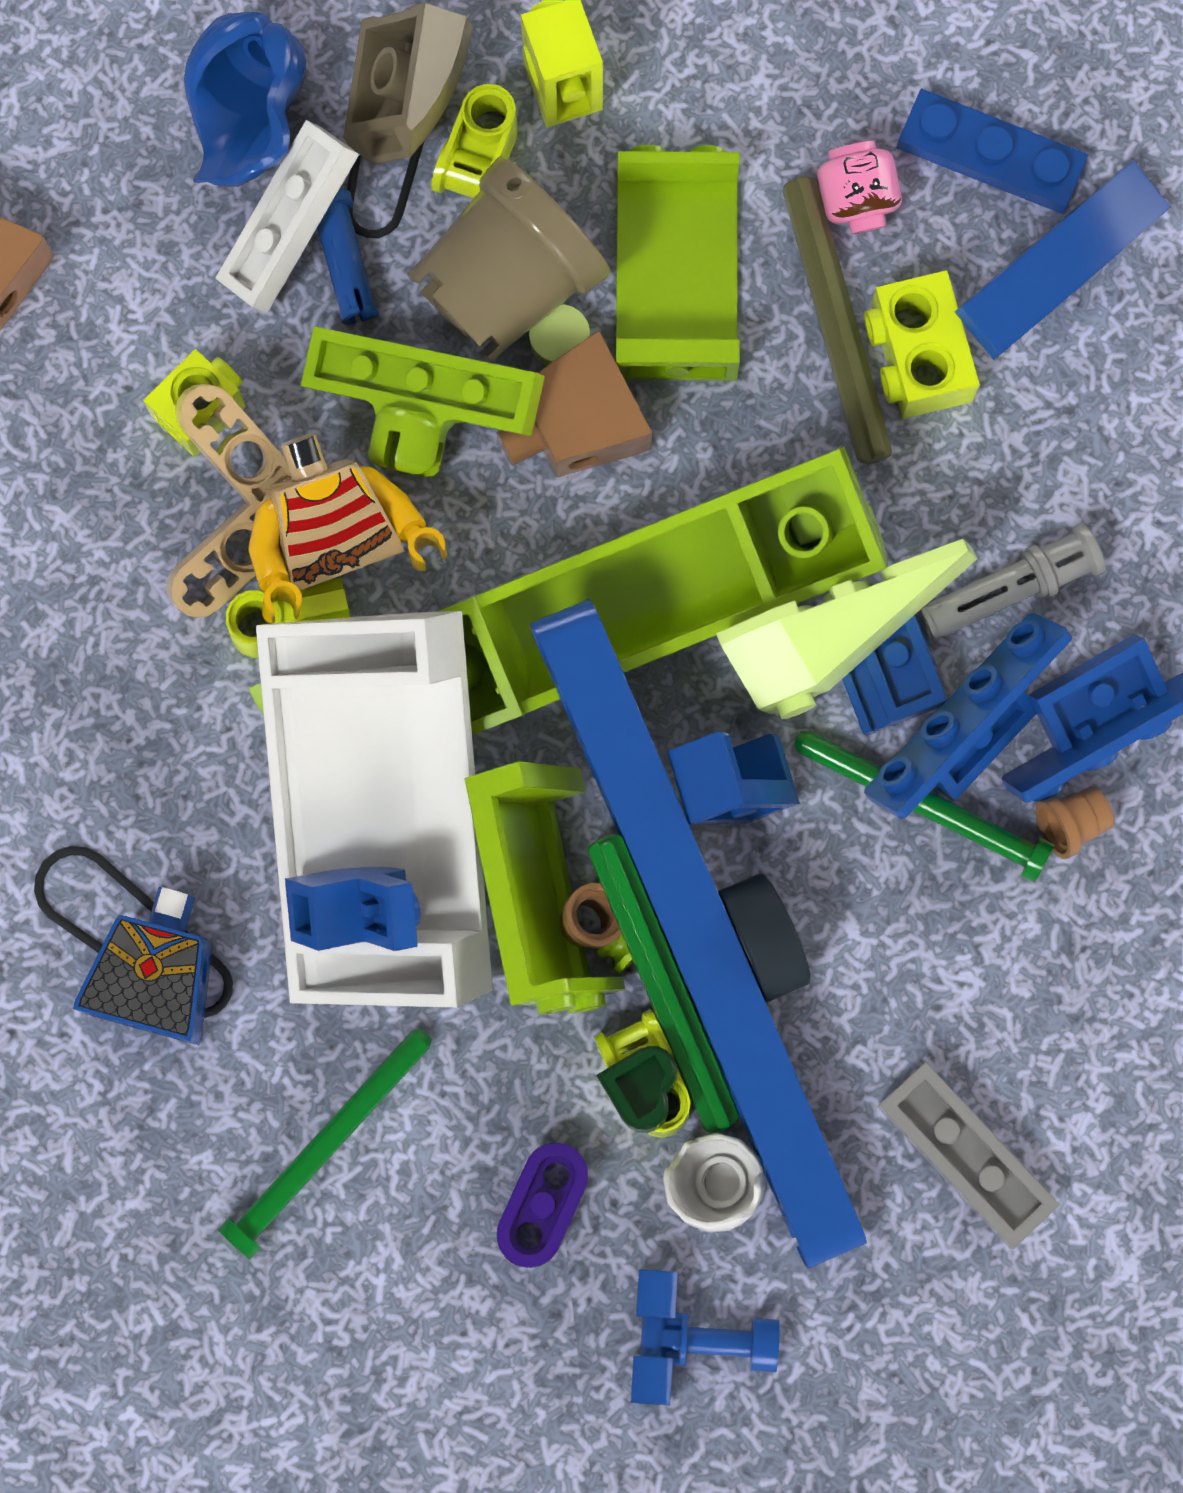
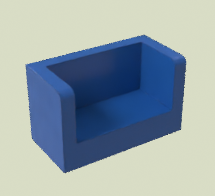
M715 732L667 751L689 825L745 824L800 804L780 737L776 734H767L732 747L729 735L726 732Z

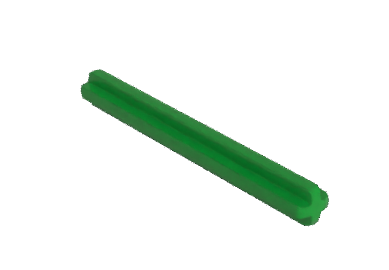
M620 834L602 837L588 846V855L662 1031L672 1050L673 1057L704 1130L708 1133L725 1130L738 1121L739 1114L624 838Z

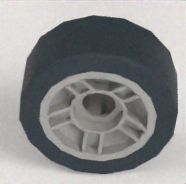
M756 874L719 890V896L765 1003L808 985L811 974L801 941L780 896L769 879L764 874Z

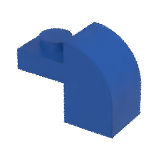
M359 867L285 878L290 939L292 942L317 951L360 942H368L392 951L418 947L416 926H418L421 917L420 905L413 891L412 882L406 881L404 869Z

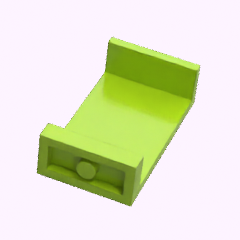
M639 145L631 148L630 151H618L616 364L625 380L737 381L740 365V339H737V182L740 152H726L724 148L715 145L697 146L691 149L690 152H666L664 148L657 145Z

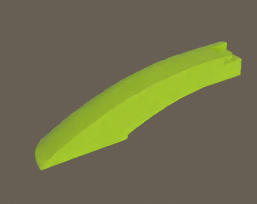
M843 446L434 612L462 611L472 735L560 699L534 639L530 623L588 598L591 600L622 671L625 673L716 636V633L775 607L794 600L796 604L828 592L832 586L849 580L853 582L882 571L888 567V560L871 505L866 503ZM258 683L248 689L264 716L261 683Z

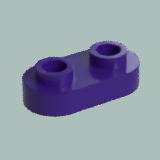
M549 1143L537 1148L528 1158L497 1227L499 1249L511 1263L520 1267L534 1268L547 1263L557 1253L588 1183V1169L585 1160L573 1147L563 1143ZM552 1164L565 1166L569 1173L567 1183L558 1189L549 1187L544 1181V1172ZM528 1222L537 1224L542 1231L540 1243L533 1248L523 1247L517 1239L518 1229L521 1225Z

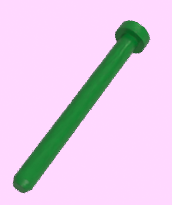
M800 731L793 745L799 754L864 787H867L882 768L811 731ZM932 792L913 810L1023 866L1024 869L1020 876L1034 883L1054 847V843L1042 837L1039 838L1035 845Z
M420 1028L411 1031L236 1223L228 1217L217 1230L243 1255L251 1260L261 1249L260 1245L255 1242L259 1235L430 1049L432 1039Z

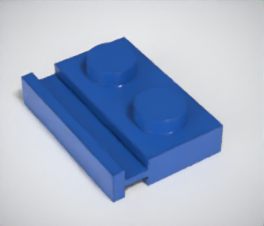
M917 613L842 679L861 730L866 736L888 726H895L937 709L949 699Z

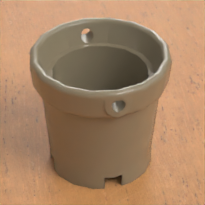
M502 156L498 157L480 178V192L429 252L407 273L409 279L418 284L427 276L431 279L420 292L465 339L472 338L479 347L486 340L490 341L479 352L490 363H493L510 345L576 292L582 295L589 293L607 279L610 274V267L602 254L573 219L526 172L514 162Z

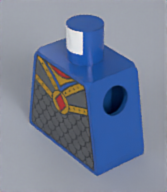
M159 887L148 922L118 915L75 999L73 1009L86 1015L199 1046L203 1032L212 943L206 938L185 932L195 897L172 889Z

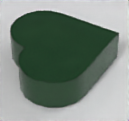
M658 1046L641 1048L596 1075L622 1121L628 1128L638 1133H649L657 1130L665 1123L669 1113V1102L666 1095L673 1089L677 1081V1066L674 1058L667 1050Z

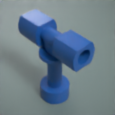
M639 1270L636 1317L642 1318L640 1356H633L630 1403L670 1405L672 1367L685 1366L687 1353L750 1357V1371L777 1372L780 1336L779 1320L753 1318L751 1331L688 1327V1313H676L678 1272Z

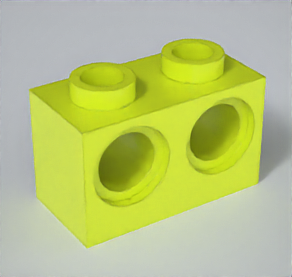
M947 270L876 287L871 309L864 311L869 341L873 347L882 346L887 366L880 368V378L885 398L889 404L898 403L902 419L971 403L980 386L962 320L955 313L958 306ZM904 309H911L920 313L926 324L919 328H908L897 320L895 314ZM918 366L932 367L940 374L942 382L933 386L920 384L914 379L911 370Z

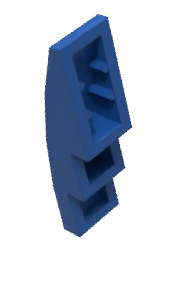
M1132 160L1084 202L1069 212L1039 240L1018 255L960 306L955 313L994 360L1094 276L1171 206L1136 162Z

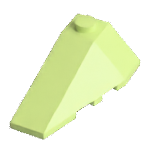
M964 539L892 564L881 572L883 582L871 585L868 579L855 582L849 580L832 586L829 590L830 593L822 598L823 604L815 607L811 605L797 607L794 600L720 631L716 635L722 649L758 710L771 715L779 713L781 719H788L814 708L816 703L813 697L833 688L977 560V556L973 547Z

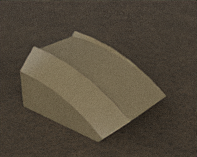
M425 2L413 5L412 9L383 17L372 16L362 19L343 138L347 145L371 164L410 158L428 138L440 120L457 87L467 58L473 25L466 16Z

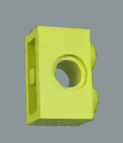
M544 0L533 6L529 12L521 14L524 67L546 128L603 110V61L581 0Z

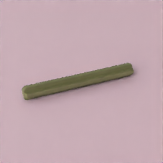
M807 176L799 177L786 183L783 187L786 207L856 458L860 463L867 465L878 463L891 456L892 447L825 214L818 183L815 179L808 178Z

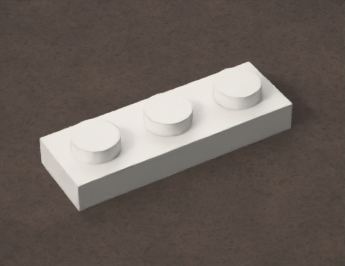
M306 120L215 279L251 307L268 313L359 154L322 127Z

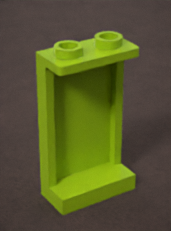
M518 761L464 778L511 1006L536 1005L538 1015L569 1010V1014L607 1006L605 995L625 990L623 977H590L585 949L570 944L563 937L559 924L565 902L573 892L554 802L586 793L581 768Z

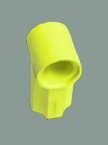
M341 577L300 590L302 605L298 619L294 618L293 608L288 602L276 601L272 603L275 609L274 623L350 617ZM248 590L238 594L229 603L226 611V625L234 647L242 654L252 658L259 657L257 637L244 635L239 630V625L246 615L253 612L262 613L265 592L260 590Z

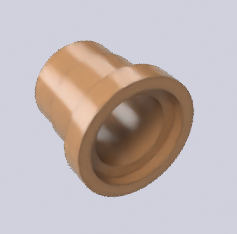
M1090 786L1078 793L1074 792L1061 799L1055 797L1047 798L1038 802L1035 809L1037 824L1043 837L1054 843L1052 851L1061 859H1068L1078 854L1082 844L1097 838L1099 834L1112 829L1114 826L1111 807L1102 792L1094 786Z
M601 883L585 884L576 889L566 900L559 924L563 937L570 944L581 948H602L610 945L622 935ZM579 906L590 907L598 914L601 922L599 934H590L579 925L577 920V909Z

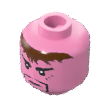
M874 140L854 143L828 151L829 161L823 163L817 173L825 214L828 220L834 224L849 223L851 235L886 227L885 215L896 211L902 204V195L892 154L888 150L876 149Z

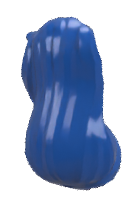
M228 13L216 18L200 35L187 59L184 74L185 94L204 153L201 168L193 179L195 183L208 182L218 186L239 187L259 177L271 167L278 165L289 151L290 131L286 112L302 89L306 74V58L302 44L292 35L290 30L282 24L273 23L264 13Z

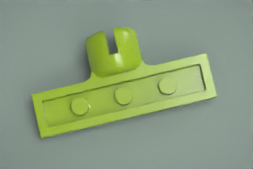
M313 326L301 386L371 403L374 406L376 417L367 453L370 462L378 467L421 477H429L439 472L448 431L456 423L464 422L531 437L545 376L536 372Z

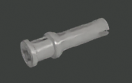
M1081 522L1073 526L1072 534L1042 548L1035 544L1025 548V552L1020 555L1021 561L984 578L975 580L926 604L917 614L932 643L936 642L939 638L987 618L1037 594L1040 598L1046 597L1048 599L1058 594V587L1089 573L1095 577L1106 572L1105 561L1090 529L1085 523ZM1073 554L1075 555L1073 560L1056 567V562ZM1025 576L1028 577L1029 580L1017 584L1018 579ZM998 588L1002 589V592L960 612L957 610L961 605Z

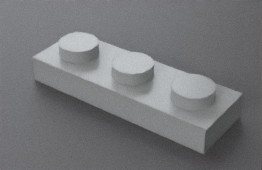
M926 1061L877 1106L1009 1249L1016 1248L1060 1205Z

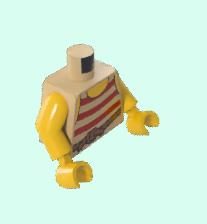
M316 433L292 439L281 445L292 478L265 488L267 501L263 502L256 510L248 546L259 587L265 592L262 606V616L268 623L275 622V609L272 603L276 601L288 602L293 608L294 618L298 619L302 605L300 590L405 552L401 542L408 543L410 562L417 571H426L425 562L421 555L417 553L421 547L426 545L434 546L439 550L441 557L446 559L447 551L443 535L434 528L426 527V522L407 495L375 468L370 466L359 467L357 462L349 459L327 465Z

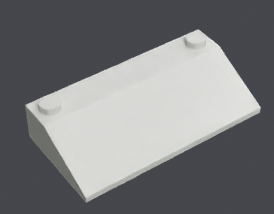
M462 611L400 613L256 625L290 1003L457 1008L493 991L483 867L464 780L466 777L475 775ZM391 867L404 869L406 881L412 882L413 891L418 898L421 911L420 922L416 926L418 947L392 951L368 942H360L317 951L292 942L290 939L285 878L337 869Z

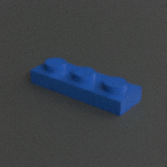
M922 88L918 93L896 147L1063 215L1089 155Z

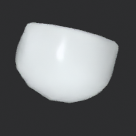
M714 1133L686 1141L670 1166L665 1168L663 1174L668 1205L687 1225L709 1233L730 1231L746 1222L756 1211L766 1187L765 1174L759 1157L743 1140L721 1133Z

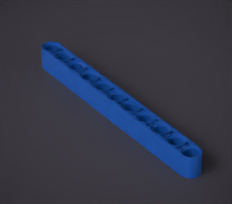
M588 598L531 622L530 627L538 649L618 834L625 840L753 1149L760 1159L765 1177L792 1239L796 1238L799 1244L796 1248L805 1267L808 1270L866 1244V1236L593 603Z

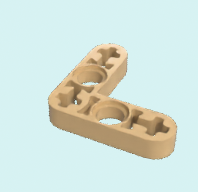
M209 384L193 385L183 391L177 400L175 408L176 421L182 431L242 497L245 503L181 560L168 575L166 590L172 605L184 614L196 618L209 616L219 610L256 576L252 561L245 564H236L228 558L225 548L227 539L237 530L247 529L252 532L254 521L250 517L263 502L267 501L265 488L292 478L285 457L236 401L222 388ZM198 397L207 402L215 398L220 405L215 409L214 414L225 428L231 429L236 420L242 426L241 430L225 437L217 451L210 444L222 437L212 426L205 423L194 426L191 421L197 414V410L192 403ZM251 441L258 445L262 451V467L252 476L241 477L231 467V453L238 444ZM212 552L218 564L234 574L233 578L226 583L223 576L216 574L204 587L209 594L206 601L201 603L191 598L184 602L182 597L186 594L188 588L183 580L189 574L199 579L205 577L214 568L211 564L204 561L205 557Z

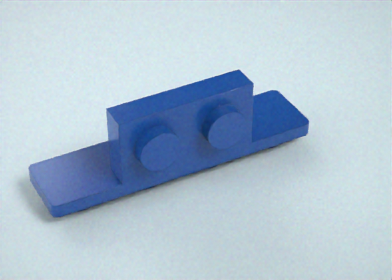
M1035 613L1028 614L1020 623L1015 625L999 646L978 668L966 677L964 683L941 708L926 719L921 729L897 755L883 765L879 774L864 789V793L870 801L900 819L906 818L935 786L944 795L956 801L1037 714L1030 698L1024 691L1072 640V636L1066 627Z
M1133 634L1028 694L1052 748L1002 776L1001 780L1006 790L1025 803L1045 800L1057 795L1065 787L1066 781L1085 770H1097L1109 765L1118 757V751L1137 740L1151 739L1166 732L1172 725L1171 721L1183 714V673L1164 683L1145 639Z

